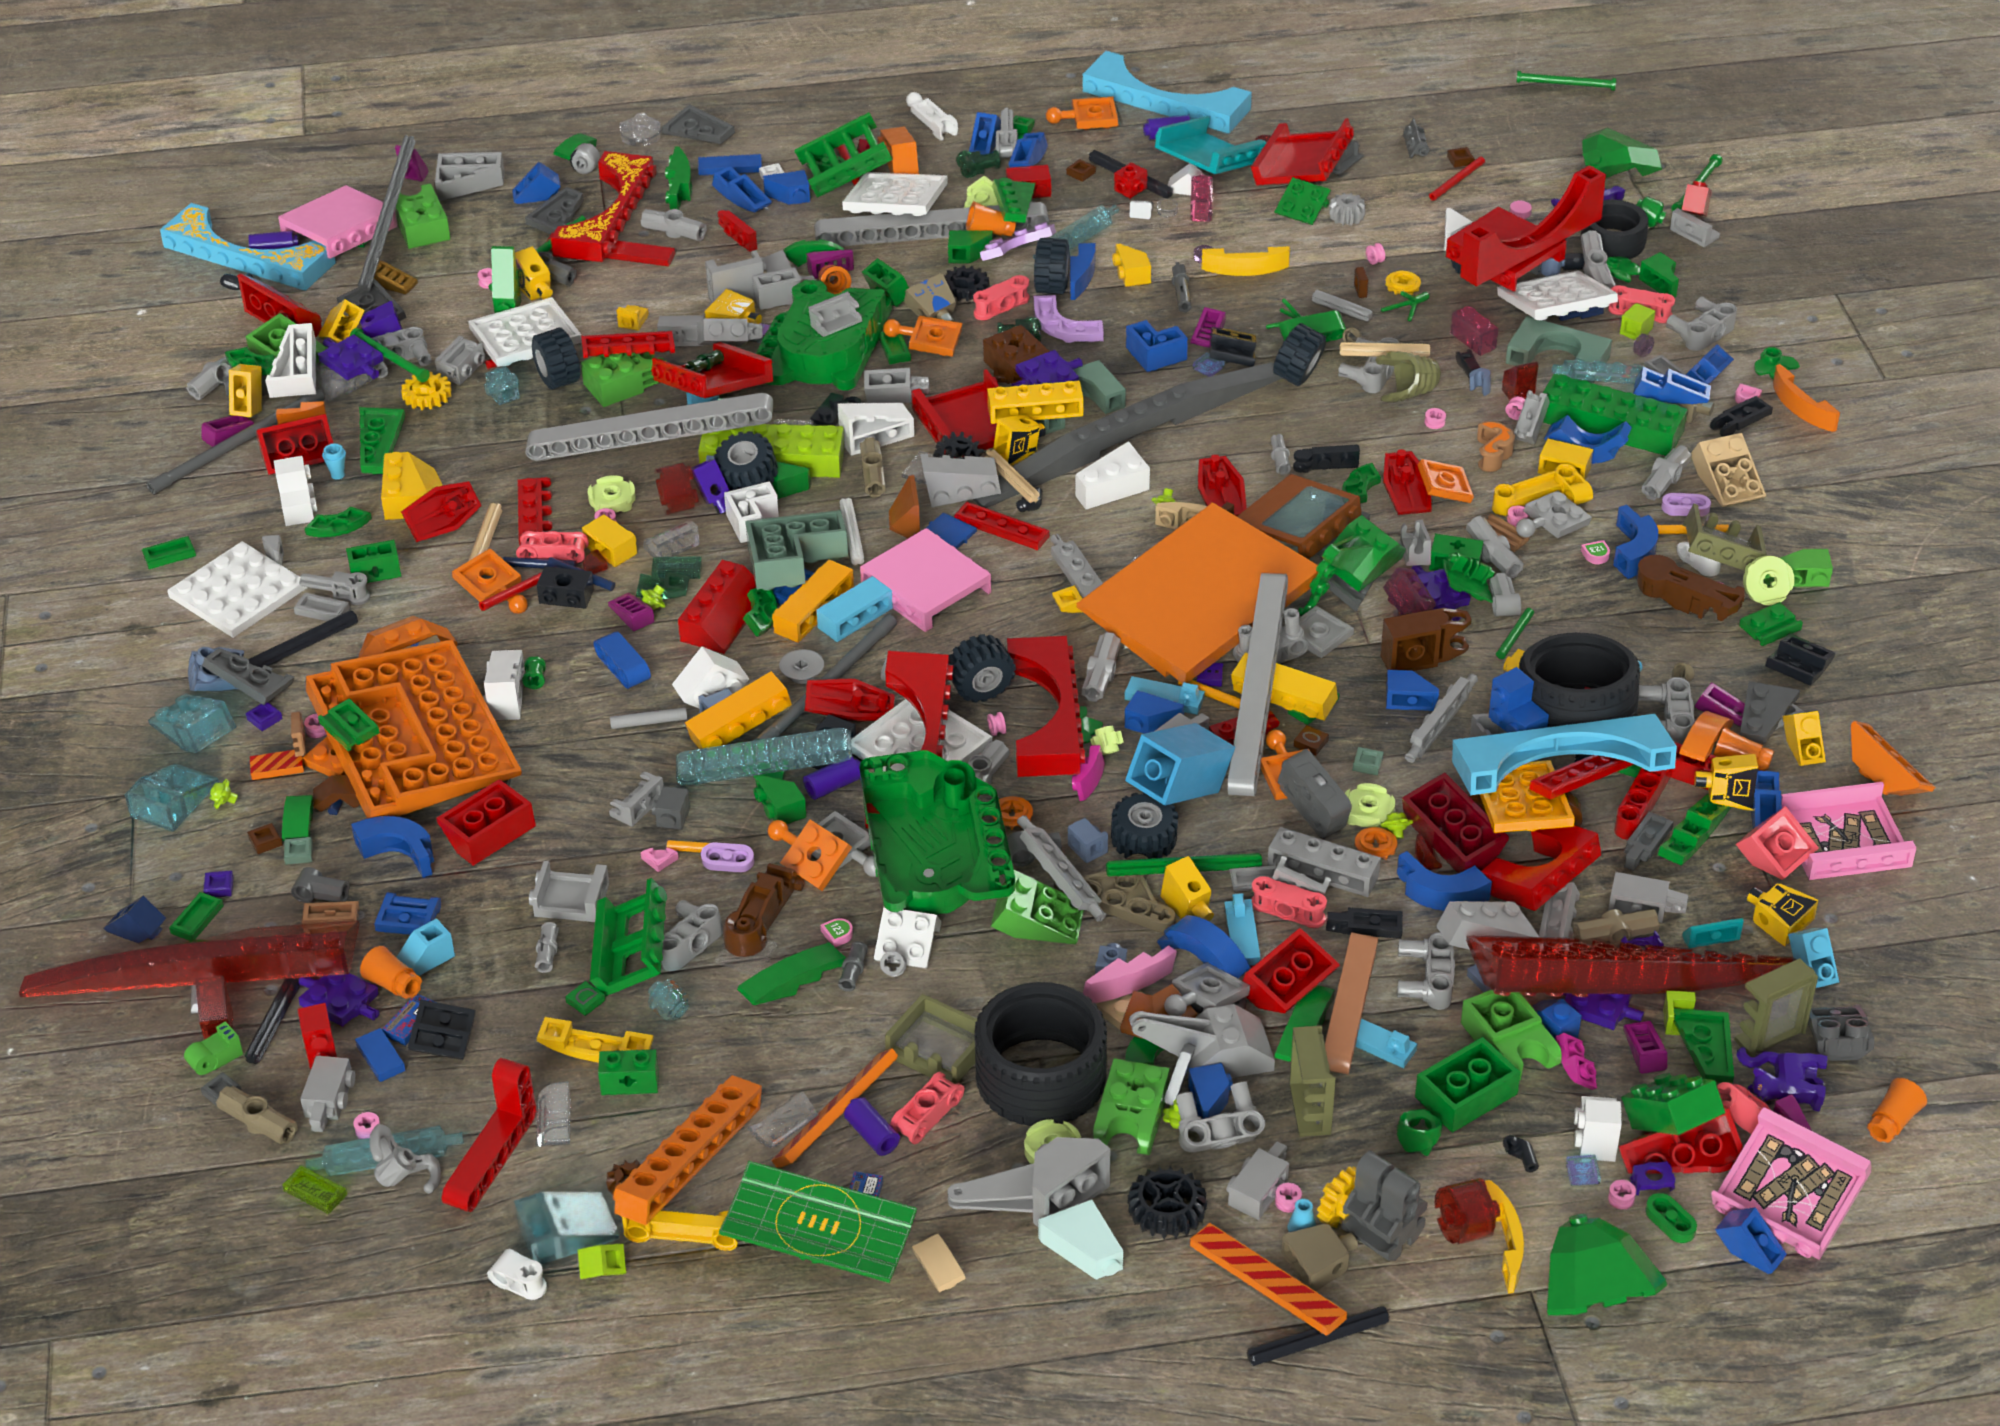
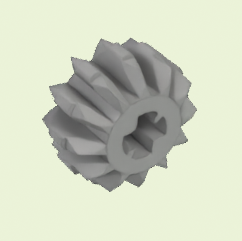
M1352 193L1335 195V198L1331 199L1329 204L1330 219L1334 220L1336 224L1342 223V226L1345 224L1352 226L1353 223L1359 224L1365 216L1364 200L1360 198V195L1354 196Z

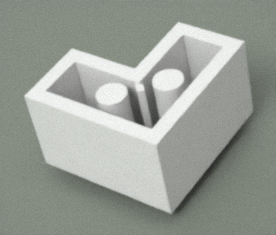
M302 456L274 460L285 525L291 526L311 522L314 519L313 512L317 511L313 483L307 482V479H311L309 464L304 465Z
M770 481L724 492L726 515L740 543L747 542L745 521L779 517L777 494Z
M701 647L672 685L684 703L699 708L698 696L708 697L715 694L716 691H722L726 688L731 693H735L744 687L749 678L737 661Z
M1582 1096L1580 1108L1575 1107L1574 1125H1577L1579 1130H1575L1574 1146L1580 1147V1159L1615 1162L1622 1125L1621 1102L1617 1101V1098Z

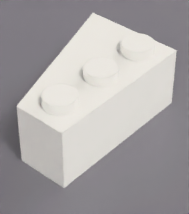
M312 323L288 326L280 344L277 359H274L271 373L267 375L265 380L270 398L316 394V339Z
M903 403L838 404L839 426L844 427V445L851 456L860 453V443L865 438L874 437L876 441L880 442L881 447L914 437V418Z
M1129 441L1075 474V496L1085 509L1147 491L1150 485V467Z
M522 650L492 651L490 661H487V673L484 680L486 695L483 698L495 720H516L521 717L522 677L525 673Z

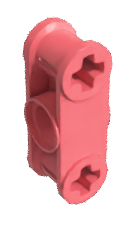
M1016 275L1011 279L976 292L973 295V301L976 303L974 317L978 320H988L1019 305L1026 304L1029 301V294L1027 293V287L1029 286L1028 277Z
M1621 285L1611 288V290L1618 293V302L1610 303L1608 306L1609 312L1614 315H1623L1635 303L1655 310L1654 321L1658 323H1666L1667 319L1673 315L1671 309L1675 304V298L1670 294L1628 288Z
M526 531L521 535V545L517 548L516 555L517 558L549 559L553 557L558 560H575L577 564L581 563L585 558L584 549L587 548L589 539L582 532Z
M1266 876L1253 880L1252 890L1254 896L1251 900L1254 910L1277 916L1283 920L1296 922L1309 928H1319L1325 924L1326 916L1324 909L1327 906V899L1323 894L1302 889L1296 885L1283 883Z
M942 1072L935 1073L930 1081L903 1108L894 1114L890 1122L891 1127L896 1132L907 1136L912 1144H918L940 1119L960 1102L964 1094V1086L946 1079L945 1074Z
M1728 1082L1718 1084L1717 1088L1722 1103L1730 1109L1734 1122L1752 1135L1758 1125V1115L1762 1108L1765 1107L1771 1110L1770 1107L1742 1085H1733Z

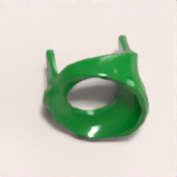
M1425 1109L1404 1112L1397 1124L1398 1140L1403 1149L1409 1153L1421 1152L1424 1156H1428L1442 1133V1121ZM1421 1119H1424L1428 1130H1416L1411 1127L1418 1125Z

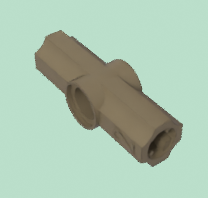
M874 437L865 438L860 443L865 493L871 497H880L886 491L880 442L876 441Z
M1612 909L1605 912L1599 919L1574 923V940L1577 946L1609 941L1614 946H1620L1623 937L1626 936L1629 941L1633 936L1654 933V930L1659 932L1660 925L1655 909L1623 914L1621 910Z
M226 1086L220 1091L216 1101L217 1107L245 1123L250 1133H262L279 1144H288L294 1138V1134L298 1129L297 1123L269 1107L264 1097L250 1096L234 1086Z

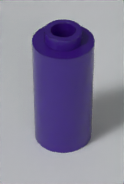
M1189 115L1147 119V123L1143 124L1144 136H1148L1149 140L1156 139L1159 127L1188 121L1190 117Z
M293 231L249 234L248 236L249 248L282 249L299 245L298 235H294Z
M848 756L804 776L803 783L808 795L813 800H816L859 780L860 762L858 759Z
M860 1097L850 1101V1104L844 1111V1118L879 1156L891 1153L899 1144V1134L866 1098Z

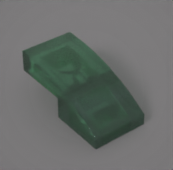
M667 571L665 578L640 574L636 597L643 598L641 589L653 590L657 584L665 589L661 595L663 599L686 596L690 576Z

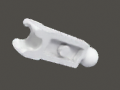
M911 92L907 96L906 102L911 107V112L933 131L935 137L939 140H944L943 133H950L953 136L957 135L958 123L953 116L944 113L930 99L922 100L921 95L917 92Z

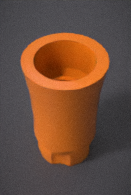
M973 201L967 216L966 230L993 231L995 235L1012 237L1016 222L1004 221L1001 211Z
M826 265L819 271V281L824 282L827 292L840 294L845 289L851 287V276L846 269L835 265ZM835 275L834 280L830 281V277Z
M1724 727L1713 755L1725 757L1756 754L1758 771H1768L1774 751Z
M377 946L371 949L361 962L360 974L366 981L375 983L405 999L415 997L420 991L421 977L413 969L396 958L385 946Z
M1893 1079L1885 1097L1872 1114V1118L1867 1125L1870 1135L1879 1142H1891L1896 1135L1900 1134L1915 1114L1927 1105V1097L1924 1091L1908 1079Z

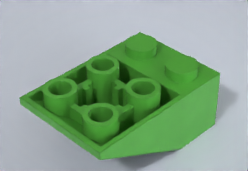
M1014 870L1015 891L1010 896L997 898L991 927L1014 938L1076 944L1084 910L1075 908L1065 893Z

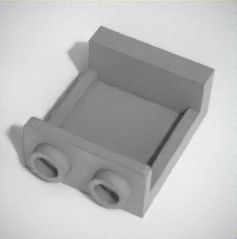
M755 250L751 251V259L717 266L714 259L705 261L708 298L711 303L726 289L755 300L753 276L763 274V270H766L764 258L760 257Z
M544 861L541 870L536 872L535 889H531L529 893V905H533L534 917L595 922L597 900L606 897L609 887L607 865L596 864L594 874L586 875L553 872L550 868V861Z

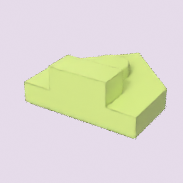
M983 176L970 185L967 189V200L964 208H969L973 201L984 206L998 205L992 187L993 182L986 176Z

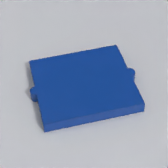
M942 513L934 521H930L926 527L956 549L963 543H967V540L977 532L976 527L945 513Z

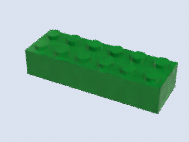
M1556 373L1553 374L1543 391L1544 394H1547L1550 401L1543 423L1552 425L1568 415L1582 430L1592 434H1603L1626 421L1632 429L1628 435L1629 439L1624 445L1667 456L1676 447L1685 429L1687 408L1657 401L1653 398L1638 396L1630 392H1623L1608 386H1601Z

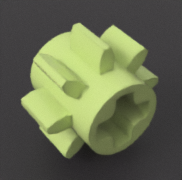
M1113 726L1094 730L1096 736L1090 739L1092 746H1101L1103 755L1118 752V745L1124 743L1121 731L1115 732Z

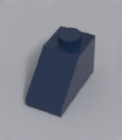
M143 895L119 910L103 929L108 933L140 943L147 938L149 940L154 939L162 931L160 925L166 917Z

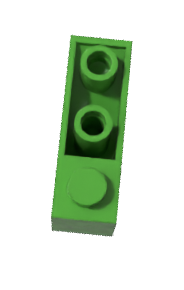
M1802 549L1780 558L1793 570V587H1829L1833 566L1828 549ZM1769 574L1763 579V583L1767 584V587H1770V583L1774 581V577H1770Z

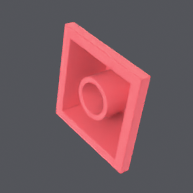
M1786 806L1759 824L1735 844L1752 866L1781 880L1785 879L1807 860L1809 854L1815 853L1819 849Z

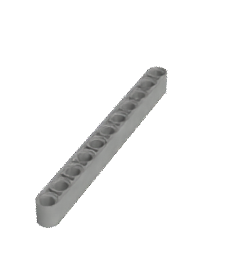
M1031 202L1026 222H1016L1015 231L1023 228L1030 231L1035 229V225L1047 222V225H1049L1050 221L1045 204ZM999 205L986 206L1000 211ZM970 207L931 210L923 216L904 213L902 215L881 214L822 219L817 221L814 226L816 241H819V239L827 240L840 246L949 238V230H966V221Z
M757 393L538 429L529 433L525 452L531 460L540 461L768 423L772 419L773 398L766 393Z
M1261 573L1233 745L1235 750L1231 758L1228 776V795L1256 796L1288 589L1287 574Z

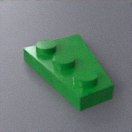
M1674 1008L1673 1022L1702 1079L1715 1080L1716 1083L1728 1082L1733 1084L1734 1066L1729 1013Z

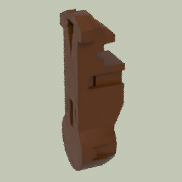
M1649 555L1641 559L1638 564L1636 579L1639 590L1644 595L1662 598L1673 608L1687 614L1690 612L1698 615L1699 619H1702L1712 607L1713 612L1717 613V620L1723 621L1728 616L1738 612L1742 607V602H1744L1745 588L1737 586L1734 589L1678 567L1672 559L1666 556Z
M771 863L767 865L765 873L758 872L757 882L750 884L744 893L737 911L732 912L726 918L723 926L725 949L730 954L742 958L753 957L761 953L767 946V931L794 890L801 891L803 889L804 879L799 877L793 869Z

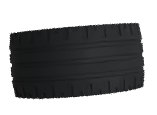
M1603 200L1601 220L1582 229L1581 235L1588 231H1596L1601 235L1603 251L1607 254V258L1625 257L1632 259L1644 250L1648 233V217L1642 208L1633 203L1622 200ZM1607 229H1614V230H1621V231H1611V230H1607Z

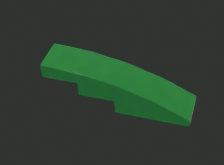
M1708 793L1688 809L1685 819L1674 827L1672 836L1660 846L1658 855L1682 866L1706 842L1731 807L1712 803Z
M828 942L796 953L767 967L738 985L737 990L753 1005L797 994L800 985L820 981L823 971L842 967L846 957Z
M1318 985L1296 1004L1275 1052V1058L1291 1062L1293 1028L1322 1026L1325 1021L1326 1010L1333 1001L1335 989Z

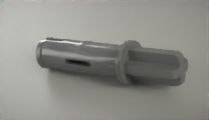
M1176 262L1172 266V283L1175 286L1179 310L1181 312H1188L1191 310L1188 288L1189 276L1186 274L1185 265Z

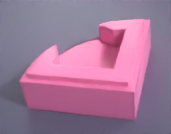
M649 848L640 852L641 859L657 872L679 859L678 852L670 848H666V850H653V848Z

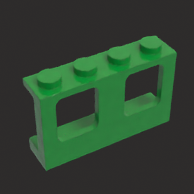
M652 878L647 879L646 894L620 905L614 906L607 897L597 900L590 982L599 991L604 993L605 997L661 974L667 894L665 889L659 886ZM644 911L643 929L628 935L630 918ZM641 951V960L647 967L625 975L627 957Z

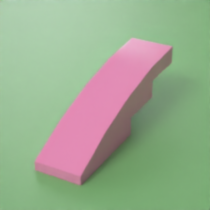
M1167 946L1153 957L1142 952L1128 963L1118 958L1085 981L1083 994L1089 997L1093 1003H1099L1131 994L1133 991H1138L1152 985L1172 973L1177 951Z

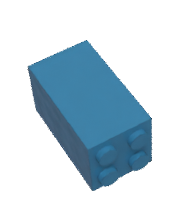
M1197 723L1141 734L1125 781L1163 805L1219 793L1235 746Z

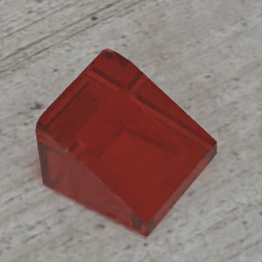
M1417 834L1415 855L1418 861L1428 870L1441 868L1442 864L1433 847L1422 834Z

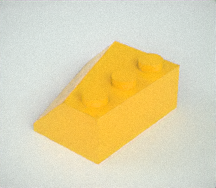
M409 452L384 453L381 500L385 520L404 519L401 513L403 509L432 488L443 485L433 467Z

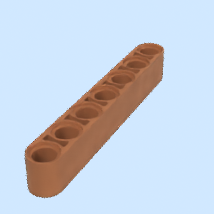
M1351 932L1325 1041V1049L1331 1072L1349 1075L1376 956L1378 937Z

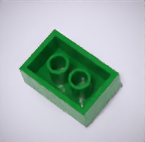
M1481 1037L1417 1074L1415 1098L1433 1115L1437 1116L1442 1121V1124L1453 1133L1518 1094L1521 1072L1484 1037Z
M1663 1073L1655 1076L1654 1082L1633 1086L1630 1088V1093L1621 1096L1631 1128L1636 1130L1680 1135L1726 1113L1715 1080L1702 1079L1701 1076L1690 1078L1686 1077L1685 1074L1671 1076L1670 1073Z

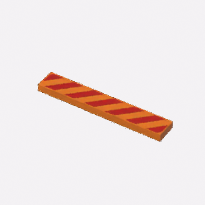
M893 1048L877 1054L771 1160L777 1168L792 1164L845 1111L850 1101L858 1098L897 1059L898 1055Z
M1207 1224L1190 1238V1246L1324 1335L1328 1336L1347 1319V1312L1213 1224Z

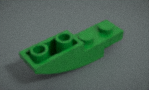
M675 146L673 155H669V166L665 168V179L669 180L670 188L669 191H666V203L669 204L670 210H679L682 200L691 201L692 196L690 164L684 151L678 146Z

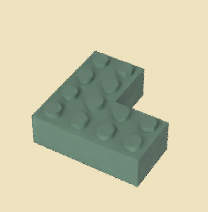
M841 510L745 521L747 546L757 589L772 590L775 587H797L800 584H806L804 562L815 563L818 560H840L842 557H849L847 532Z

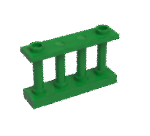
M870 112L794 150L802 165L808 163L814 177L808 179L817 198L893 160L885 143L878 144L871 131L877 128ZM864 134L870 149L859 154L853 139ZM845 144L852 158L840 163L834 149ZM826 153L832 168L821 173L815 158Z

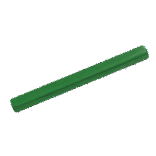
M1260 853L1190 857L1199 872L1262 866V856ZM1184 857L1108 861L1106 863V874L1109 877L1165 874L1166 866Z

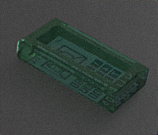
M653 557L652 579H700L702 557Z

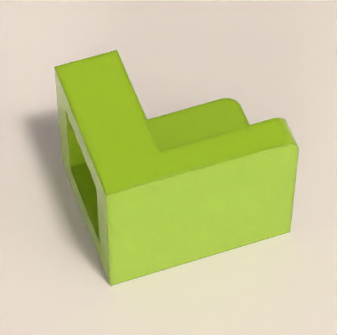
M1635 303L1622 315L1620 334L1638 342L1641 341L1653 329L1655 310Z
M1666 992L1663 1008L1665 1035H1680L1673 1022L1674 1008L1694 1010L1696 1002L1695 992Z
M624 1244L597 1245L577 1249L581 1279L626 1274Z

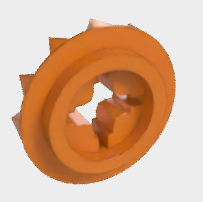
M1016 796L999 799L1004 827L1009 826L1011 830L1015 826L1022 828L1017 823V820L1023 815H1026L1031 822L1033 808L1027 800ZM1011 809L1015 812V816H1009ZM992 816L993 822H995L997 818L995 816Z
M1369 827L1361 830L1356 835L1354 846H1356L1358 851L1387 860L1389 855L1395 854L1397 839L1387 829ZM1374 840H1377L1378 848L1373 847Z

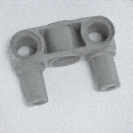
M1701 296L1695 304V309L1703 312L1701 316L1691 322H1686L1676 317V315H1671L1667 319L1666 323L1668 324H1666V327L1680 334L1688 349L1693 351L1703 350L1712 343L1719 341L1734 329L1737 307L1734 304L1727 302L1715 304Z
M409 327L372 338L406 360L416 357L421 366H427L431 363V356L427 351V342L424 339L423 330L419 327ZM384 356V361L373 367L379 371L378 378L386 377L388 375L386 365L394 363Z
M1358 337L1355 343H1399V341L1395 338L1387 337L1374 342ZM1369 356L1365 365L1361 367L1342 362L1339 367L1338 376L1357 381V383L1362 385V389L1368 393H1377L1382 390L1387 380L1391 377L1394 366L1379 365L1375 361L1377 357Z
M1289 608L1284 611L1285 626L1281 629L1276 661L1278 664L1303 655L1309 647V643L1304 637V630L1300 626L1299 612L1295 608ZM1243 625L1238 629L1239 644L1233 649V656L1238 663L1244 653L1249 652L1252 627L1249 625Z
M1673 677L1665 682V684L1662 683L1661 686L1639 685L1638 701H1658L1664 704V720H1660L1672 740L1683 745L1694 724V704L1691 698L1689 682L1684 678Z
M681 900L677 903L675 907L676 914L685 919L678 922L675 927L664 935L663 960L661 963L663 969L666 971L681 969L723 934V924L716 905L704 904L697 907L686 900Z
M1440 932L1432 934L1428 939H1424V941L1399 939L1398 957L1423 958V961H1426L1425 979L1423 981L1398 980L1397 998L1422 999L1431 1008L1437 1010L1448 1008L1452 1000L1455 973L1453 946L1447 943Z
M1239 1082L1230 1086L1236 1110L1232 1114L1225 1113L1201 1119L1197 1115L1192 1092L1182 1093L1175 1097L1181 1118L1178 1127L1180 1132L1179 1144L1184 1151L1195 1153L1210 1149L1227 1148L1236 1144L1253 1141L1263 1131L1265 1120L1256 1106L1252 1104L1247 1082ZM1244 1120H1249L1254 1124V1132L1245 1129L1243 1125ZM1189 1131H1194L1200 1136L1199 1143L1192 1142L1189 1139Z

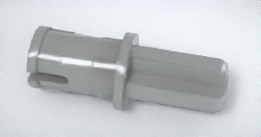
M1281 434L1273 435L1271 437L1273 448L1271 457L1275 461L1276 472H1280V475L1288 474L1291 471L1288 459L1290 452L1285 447L1283 436Z

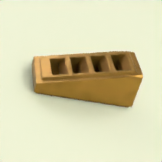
M379 260L374 279L384 289L406 295L418 283L416 278Z

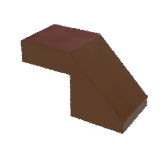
M332 775L313 789V805L320 812L339 799L353 808L360 806L356 792L347 775Z

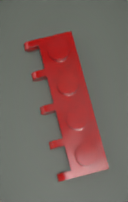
M672 331L581 336L583 358L604 354V357H609V354L627 353V356H632V353L642 354L649 352L650 355H654L655 351L675 353Z
M548 477L518 479L519 546L521 545V535L524 532H543L552 529L551 521H543V516L552 514L551 506H543V501H549L552 498L550 491H542V488L551 486V479Z

